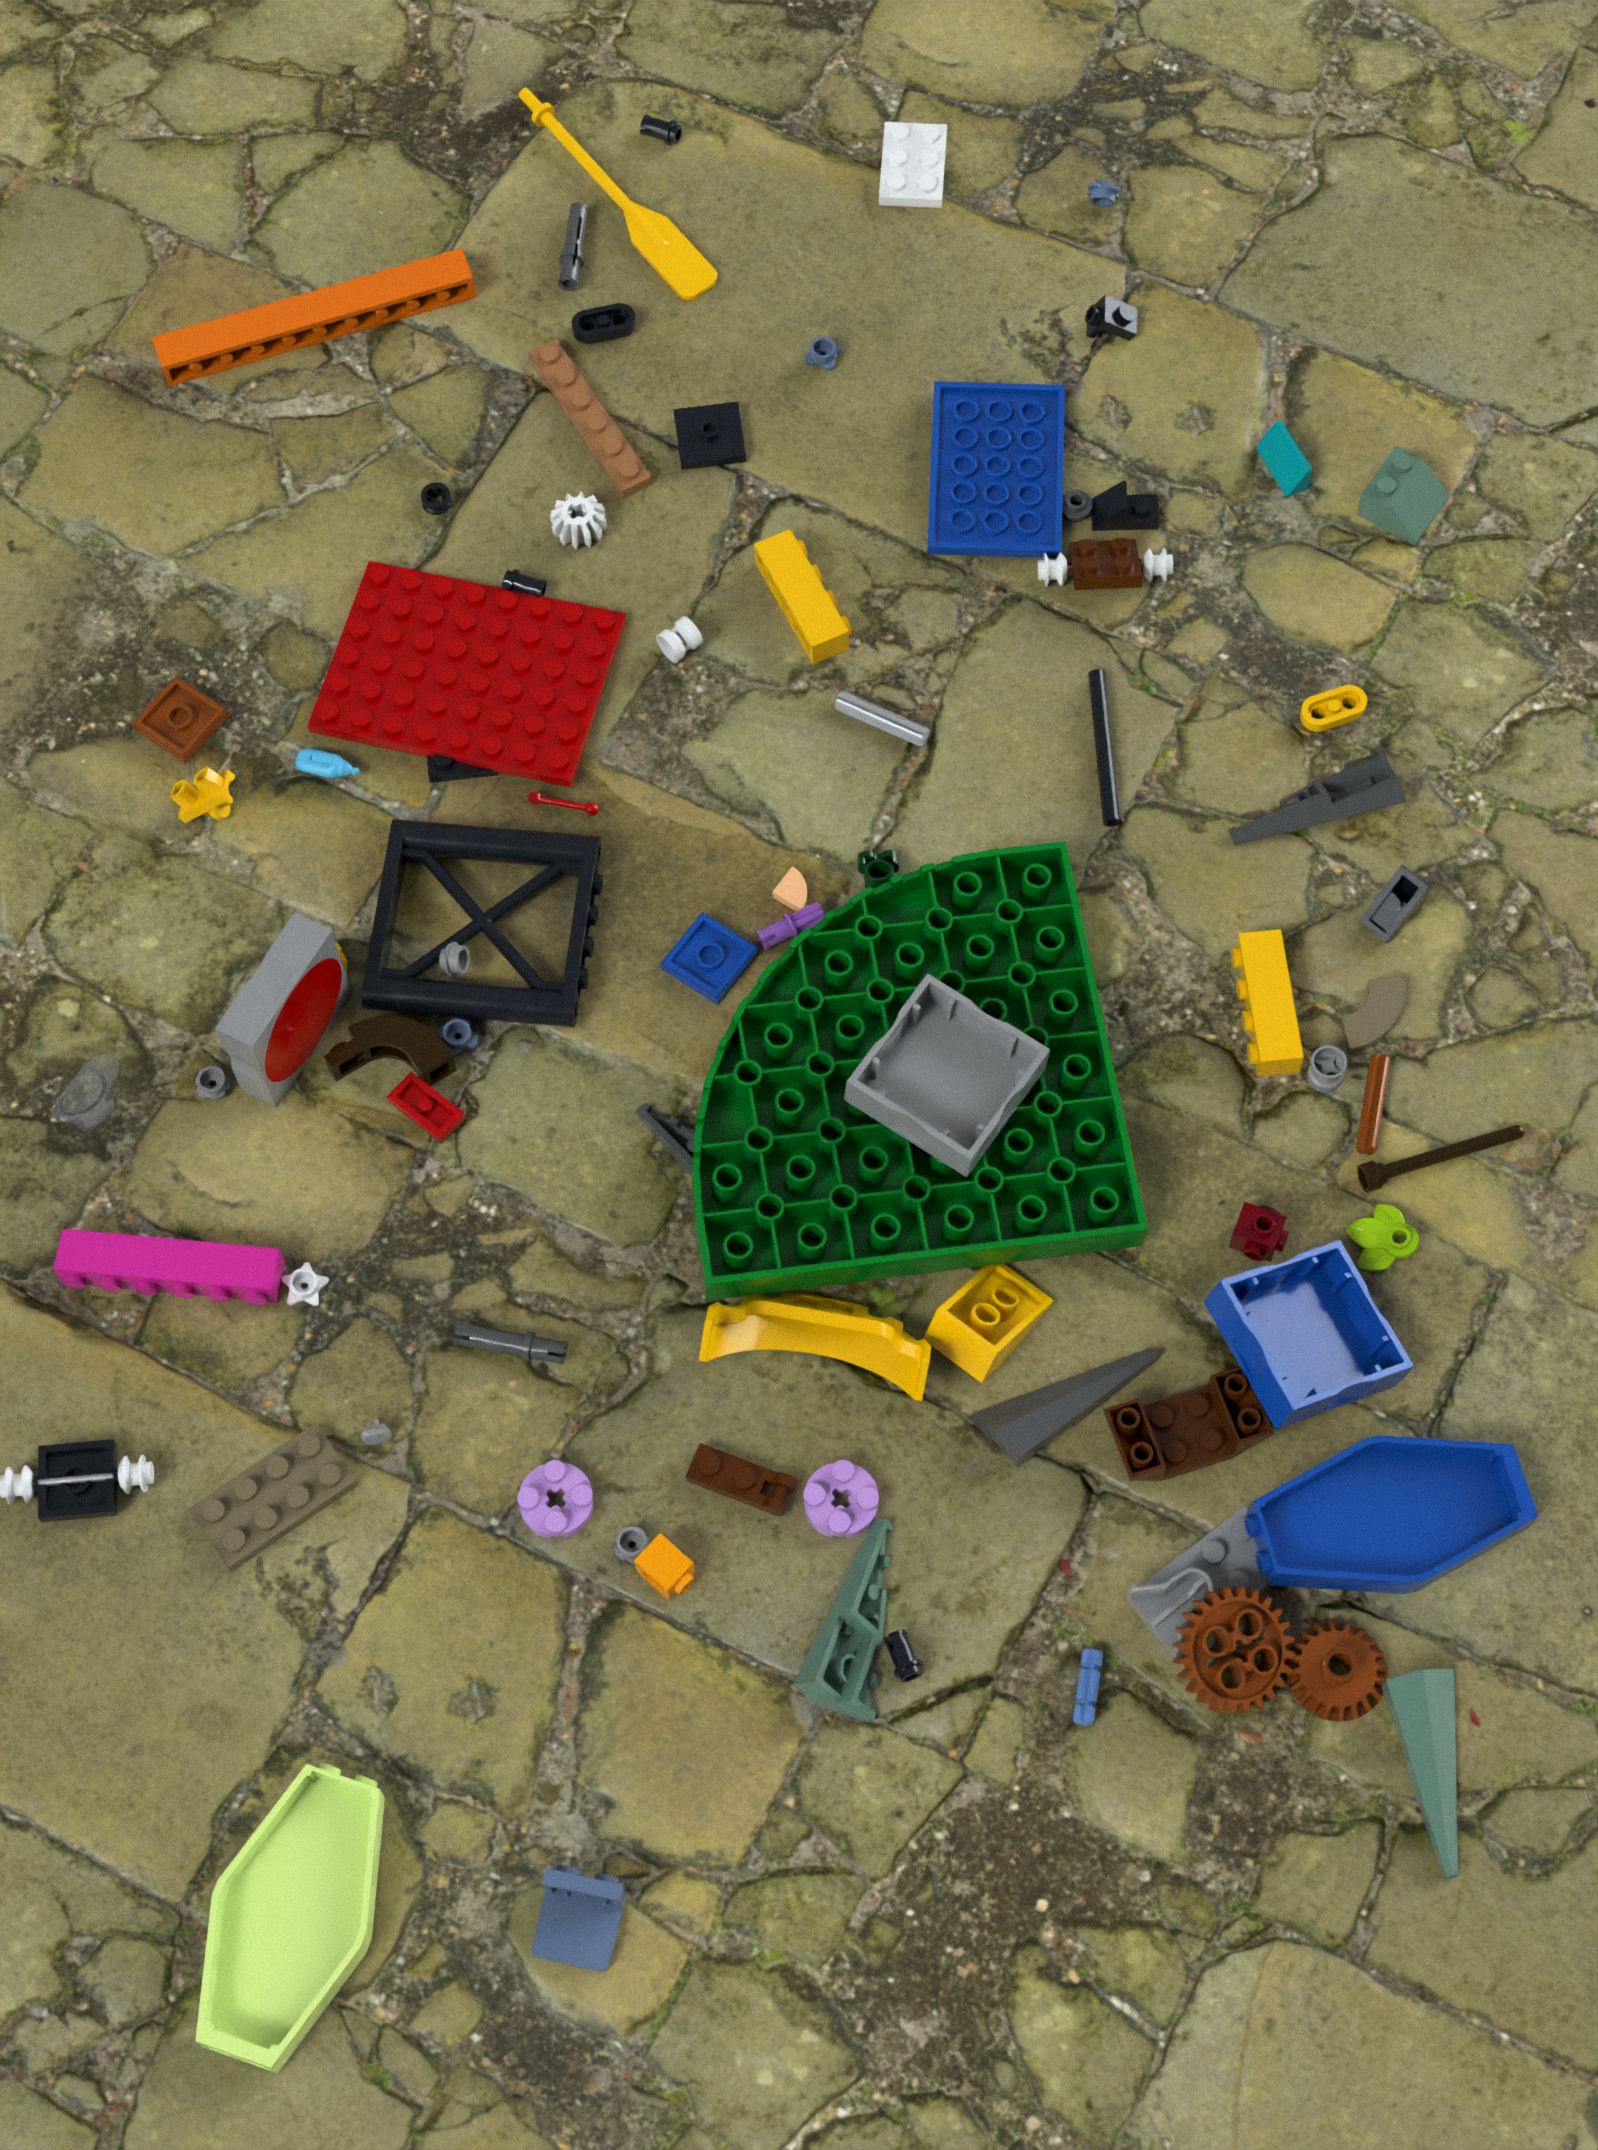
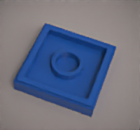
M702 912L660 964L662 970L719 1005L759 955V948Z

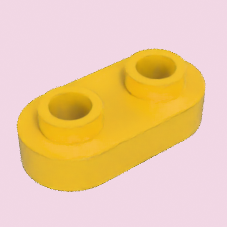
M1344 685L1311 696L1302 704L1300 712L1301 723L1310 731L1322 732L1358 720L1365 713L1367 696L1361 688L1355 685ZM1349 704L1352 705L1354 708L1347 709L1343 705ZM1319 715L1322 717V719H1316L1312 716Z

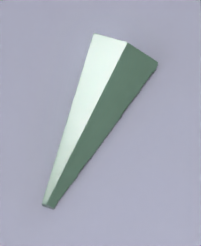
M886 1518L873 1521L793 1683L799 1691L817 1706L865 1722L874 1721L876 1710L871 1709L872 1688L877 1687L879 1683V1675L874 1674L876 1651L882 1649L887 1591L882 1589L883 1570L889 1568L890 1557L885 1555L887 1533L893 1531V1524Z
M1421 1669L1386 1679L1382 1685V1690L1407 1760L1405 1767L1443 1878L1446 1880L1458 1876L1453 1669Z

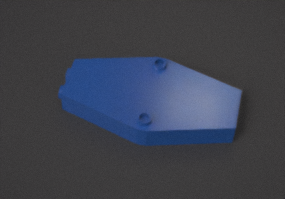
M1379 1435L1365 1438L1254 1500L1246 1513L1247 1515L1244 1517V1523L1248 1536L1250 1538L1254 1537L1258 1549L1255 1554L1258 1570L1261 1574L1266 1575L1269 1585L1407 1594L1425 1588L1526 1530L1538 1517V1513L1514 1444Z

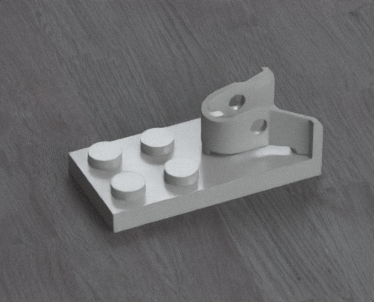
M1245 1506L1139 1587L1134 1583L1128 1589L1126 1601L1173 1658L1182 1655V1649L1173 1647L1172 1643L1183 1641V1635L1178 1633L1175 1628L1176 1626L1187 1627L1188 1622L1184 1619L1182 1613L1196 1612L1192 1604L1193 1600H1200L1206 1603L1204 1592L1211 1591L1218 1595V1587L1220 1586L1229 1587L1230 1590H1232L1233 1586H1242L1245 1588V1592L1248 1589H1255L1259 1591V1594L1271 1586L1268 1584L1266 1575L1259 1572L1256 1564L1255 1554L1258 1549L1254 1537L1250 1538L1245 1528L1244 1517L1248 1511Z

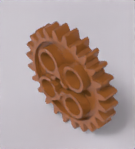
M1220 1586L1218 1587V1595L1211 1591L1204 1592L1206 1603L1200 1600H1193L1192 1604L1196 1612L1182 1613V1616L1188 1622L1187 1627L1176 1626L1175 1628L1178 1633L1183 1635V1641L1172 1643L1173 1647L1182 1649V1655L1174 1658L1173 1663L1183 1664L1185 1667L1177 1677L1179 1679L1191 1680L1186 1686L1185 1691L1193 1694L1198 1692L1196 1702L1205 1705L1209 1703L1210 1710L1220 1712L1223 1708L1224 1713L1234 1715L1236 1710L1240 1713H1250V1705L1254 1708H1264L1262 1696L1266 1699L1275 1700L1276 1696L1272 1687L1285 1688L1286 1686L1280 1678L1281 1672L1292 1673V1669L1284 1664L1285 1659L1295 1657V1653L1286 1650V1645L1295 1639L1291 1636H1285L1283 1633L1290 1626V1622L1278 1621L1277 1619L1283 1611L1282 1608H1269L1272 1598L1267 1596L1259 1597L1258 1590L1248 1589L1245 1592V1588L1242 1586H1233L1232 1590L1229 1587ZM1242 1615L1246 1617V1627L1243 1632L1239 1630L1238 1626ZM1212 1631L1214 1644L1212 1648L1208 1649L1206 1638ZM1261 1633V1639L1252 1643V1640L1257 1638ZM1235 1643L1244 1645L1236 1647ZM1259 1650L1262 1658L1260 1665L1256 1668L1254 1656ZM1232 1652L1233 1657L1226 1656L1225 1654H1229ZM1217 1657L1210 1664H1208V1666H1206V1662L1209 1659ZM1227 1667L1230 1674L1229 1680L1223 1685L1221 1675Z

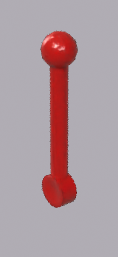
M530 792L528 801L532 804L539 805L545 803L586 811L590 816L596 815L599 811L598 805L594 802L586 805L545 797L538 792Z

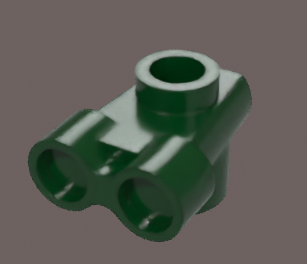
M886 850L879 854L872 851H862L858 854V871L863 874L865 889L870 886L873 889L889 882V878L899 871V854L896 851Z

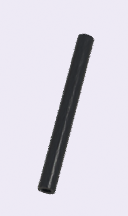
M1095 669L1088 673L1102 818L1104 826L1114 827L1120 824L1106 677L1105 671Z

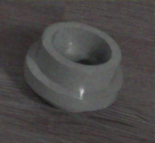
M1072 490L1063 495L1062 515L1066 520L1074 523L1081 522L1092 512L1093 502L1087 493L1080 490ZM1072 503H1078L1081 505L1075 506L1072 505Z

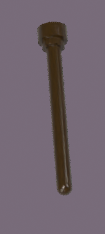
M1513 1125L1385 1165L1381 1162L1369 1161L1357 1166L1358 1179L1366 1193L1381 1189L1383 1184L1388 1182L1389 1178L1520 1139L1524 1136L1525 1131L1521 1125Z

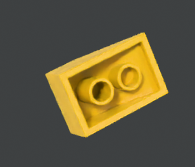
M1004 1263L987 1265L936 1310L923 1339L979 1382L983 1383L1004 1363L1051 1307L1054 1300Z

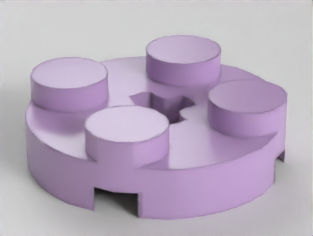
M551 1460L545 1465L535 1468L525 1477L520 1486L517 1500L522 1519L531 1531L545 1538H551V1536H563L565 1538L578 1533L589 1522L593 1512L594 1496L589 1479L580 1469L559 1460ZM551 1493H563L562 1499L565 1503L563 1507L560 1508L554 1505L552 1508H549L547 1506L549 1503L548 1496Z
M838 1460L835 1463L827 1464L818 1469L809 1478L803 1493L805 1514L808 1521L819 1533L828 1537H856L872 1525L877 1515L879 1494L874 1479L862 1467L854 1465L847 1460ZM838 1492L849 1494L848 1502L850 1506L845 1508L839 1505L835 1508L832 1505L835 1500L834 1494Z

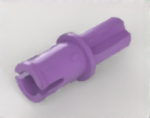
M814 902L790 915H787V913L782 914V919L755 932L758 939L762 940L760 941L762 947L767 951L769 948L791 937H797L799 933L808 927L816 925L824 918L825 914L821 905L818 902Z

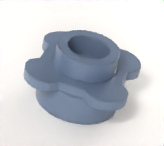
M1098 180L1096 183L1088 185V189H1090L1088 195L1093 205L1111 207L1115 204V200L1119 199L1118 193L1120 188L1110 181Z
M818 337L811 341L810 353L805 355V362L810 366L817 365L825 370H832L836 366L835 359L837 355L841 354V346L828 337Z
M467 1018L450 1020L438 1029V1036L444 1040L445 1045L453 1056H457L459 1051L467 1048L474 1049L478 1045V1037L473 1035L471 1021ZM461 1035V1038L455 1039V1036Z

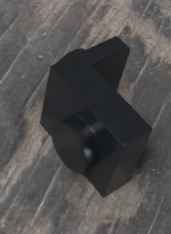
M1104 295L1097 303L1091 305L1086 312V336L1093 339L1104 330L1130 341L1137 335V308Z

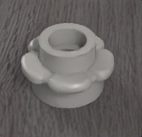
M457 942L449 943L440 952V967L445 969V972L450 977L464 974L469 966L468 949L464 945H458Z
M216 1066L205 1067L198 1073L195 1080L198 1086L196 1091L203 1099L211 1098L212 1100H218L224 1097L226 1089L230 1088V1077L224 1074L221 1068ZM216 1082V1085L211 1087L210 1083Z
M636 1526L626 1527L615 1536L614 1542L616 1546L614 1547V1552L620 1560L626 1559L629 1563H634V1560L651 1543L649 1537H646L645 1531L642 1528ZM634 1542L636 1546L634 1548H630L629 1543Z

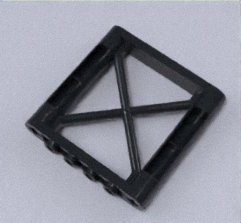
M393 819L362 986V1008L367 1010L575 1028L581 989H587L589 982V968H585L586 957L592 958L594 938L589 936L591 926H596L598 921V905H594L595 895H601L603 886V875L598 874L601 859V836ZM436 857L545 866L548 868L489 910L483 912ZM405 863H421L427 867L473 921L407 968H387ZM559 876L579 877L563 983L544 982L494 923ZM480 932H483L531 988L419 979L417 977L439 962L441 950L446 948L449 943L457 942L458 945H464Z

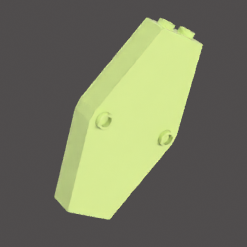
M321 1762L318 1768L309 1764L304 1766L220 1876L211 1897L195 2041L203 2048L278 2074L361 1962L372 1940L385 1797L381 1790L377 1788L378 1783L361 1775H356L354 1780L341 1776L340 1769Z

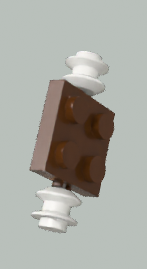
M1116 538L1106 541L1084 539L1079 542H1069L1068 554L1070 562H1068V566L1067 560L1061 552L1055 560H1049L1046 553H1044L1043 560H1037L1038 581L1044 580L1045 587L1048 586L1050 580H1057L1059 585L1063 586L1067 580V573L1068 576H1072L1074 590L1142 587V571L1148 582L1152 581L1154 575H1161L1164 582L1167 581V575H1173L1172 554L1167 555L1166 549L1163 548L1160 555H1153L1151 549H1147L1143 555L1142 562V559H1139L1136 539Z

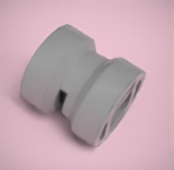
M1330 1045L1322 1046L1313 1053L1307 1072V1080L1312 1088L1322 1093H1330L1337 1090L1342 1083L1347 1067V1058L1344 1052Z

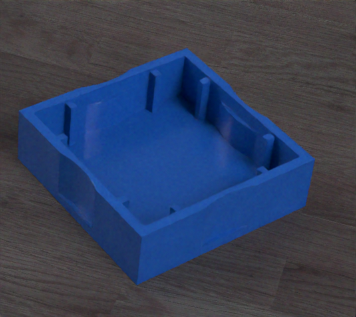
M1340 1240L1299 1253L1286 1262L1277 1265L1261 1266L1220 1280L1203 1301L1276 1430L1395 1387L1414 1367L1389 1322L1373 1303L1365 1281Z

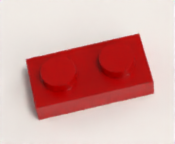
M412 1071L387 1096L390 1104L440 1144L466 1119L460 1109Z

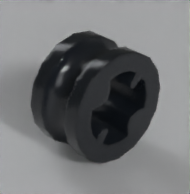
M433 482L423 488L421 500L422 506L427 513L440 515L449 510L451 494L447 486L442 483ZM439 495H442V502L436 500L434 503H431V496L437 498Z

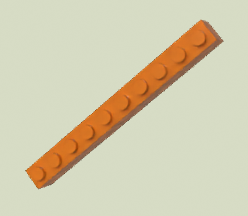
M460 248L426 259L415 260L391 269H384L360 278H353L329 287H321L318 290L301 295L290 296L287 299L270 304L259 305L256 308L228 314L225 317L197 323L176 331H169L152 337L167 386L170 387L476 298L474 280L464 252Z

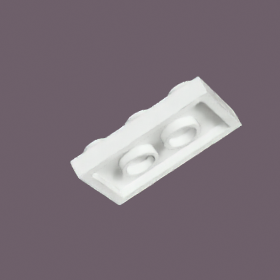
M885 122L879 205L942 208L947 124Z

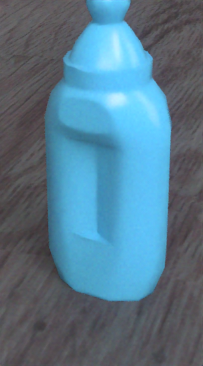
M305 748L299 751L296 758L295 767L305 773L326 778L345 777L350 774L356 776L359 774L357 767L353 768L348 761L337 754Z

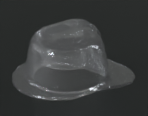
M104 1053L88 1061L68 1088L56 1100L52 1109L54 1118L59 1122H73L81 1131L86 1133L91 1132L97 1125L105 1121L115 1107L112 1087L119 1076L121 1067L119 1059L114 1054Z

